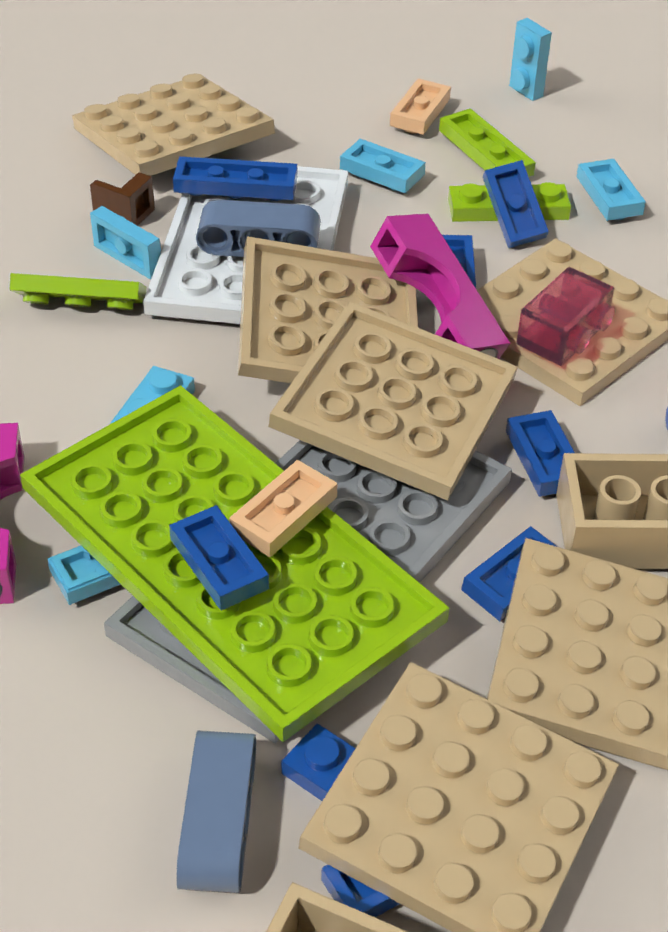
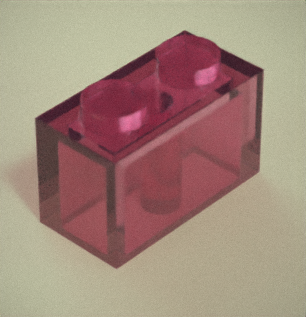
M568 267L521 309L516 344L557 365L563 366L575 353L581 354L586 349L590 339L599 330L605 331L610 325L615 313V308L611 306L615 287L572 267Z

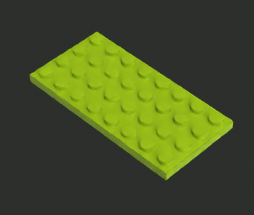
M181 385L21 473L23 489L282 742L289 739L448 622L450 608L329 507L320 512L271 557L245 542L269 574V589L221 611L171 541L169 525L216 505L229 521V518L284 470Z

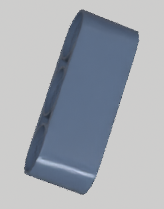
M212 200L206 203L202 209L196 242L201 250L208 254L244 257L247 236L317 248L321 219L315 209L301 204Z
M197 730L179 842L176 875L177 889L240 893L255 773L256 734Z

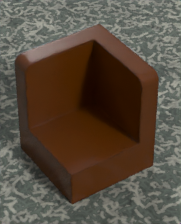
M139 172L121 188L99 180H95L90 184L93 211L104 206L138 226L155 210L152 176Z

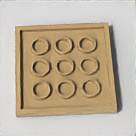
M201 74L185 75L181 81L172 84H156L150 88V91L140 94H124L118 97L117 101L105 105H89L83 112L72 115L74 128L135 175L140 172L152 176L173 169L177 166L179 156L205 158L275 134L273 118Z
M247 236L243 260L238 375L292 383L349 301L418 328L416 288L405 282L389 278L378 259L374 257Z
M556 238L477 289L510 342V345L501 357L511 364L518 366L519 369L578 406H582L668 340L667 299L656 295L635 281L622 276L601 262L588 257Z
M349 301L270 412L268 427L448 501L511 387L518 366Z
M526 538L520 554V561L512 588L513 591L503 626L487 700L577 744L668 770V578Z
M410 662L302 832L299 840V849L368 887L387 895L392 900L451 932H540L619 764Z

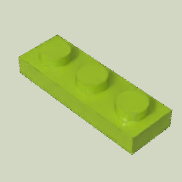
M471 108L440 118L439 131L484 170L523 160L528 177L534 176L536 162Z
M545 182L532 185L544 220H569L571 205L565 184ZM469 183L462 186H449L448 202L452 222L498 221L485 185Z
M10 273L9 290L23 295V302L49 304V297L65 298V305L91 307V300L107 301V308L133 310V303H143L147 286L134 281Z

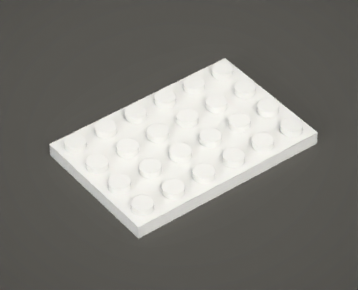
M298 166L294 200L272 201L267 198H230L228 196L205 194L193 196L188 193H182L143 301L145 315L240 324L244 257L212 255L201 250L196 242V234L203 207L212 200L310 206L318 212L321 219L317 248L333 251L348 186V171Z

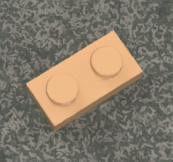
M418 78L390 113V126L403 129L407 133L424 135L450 100L451 86Z
M296 460L229 518V522L244 542L271 557L337 498L338 483L301 461Z

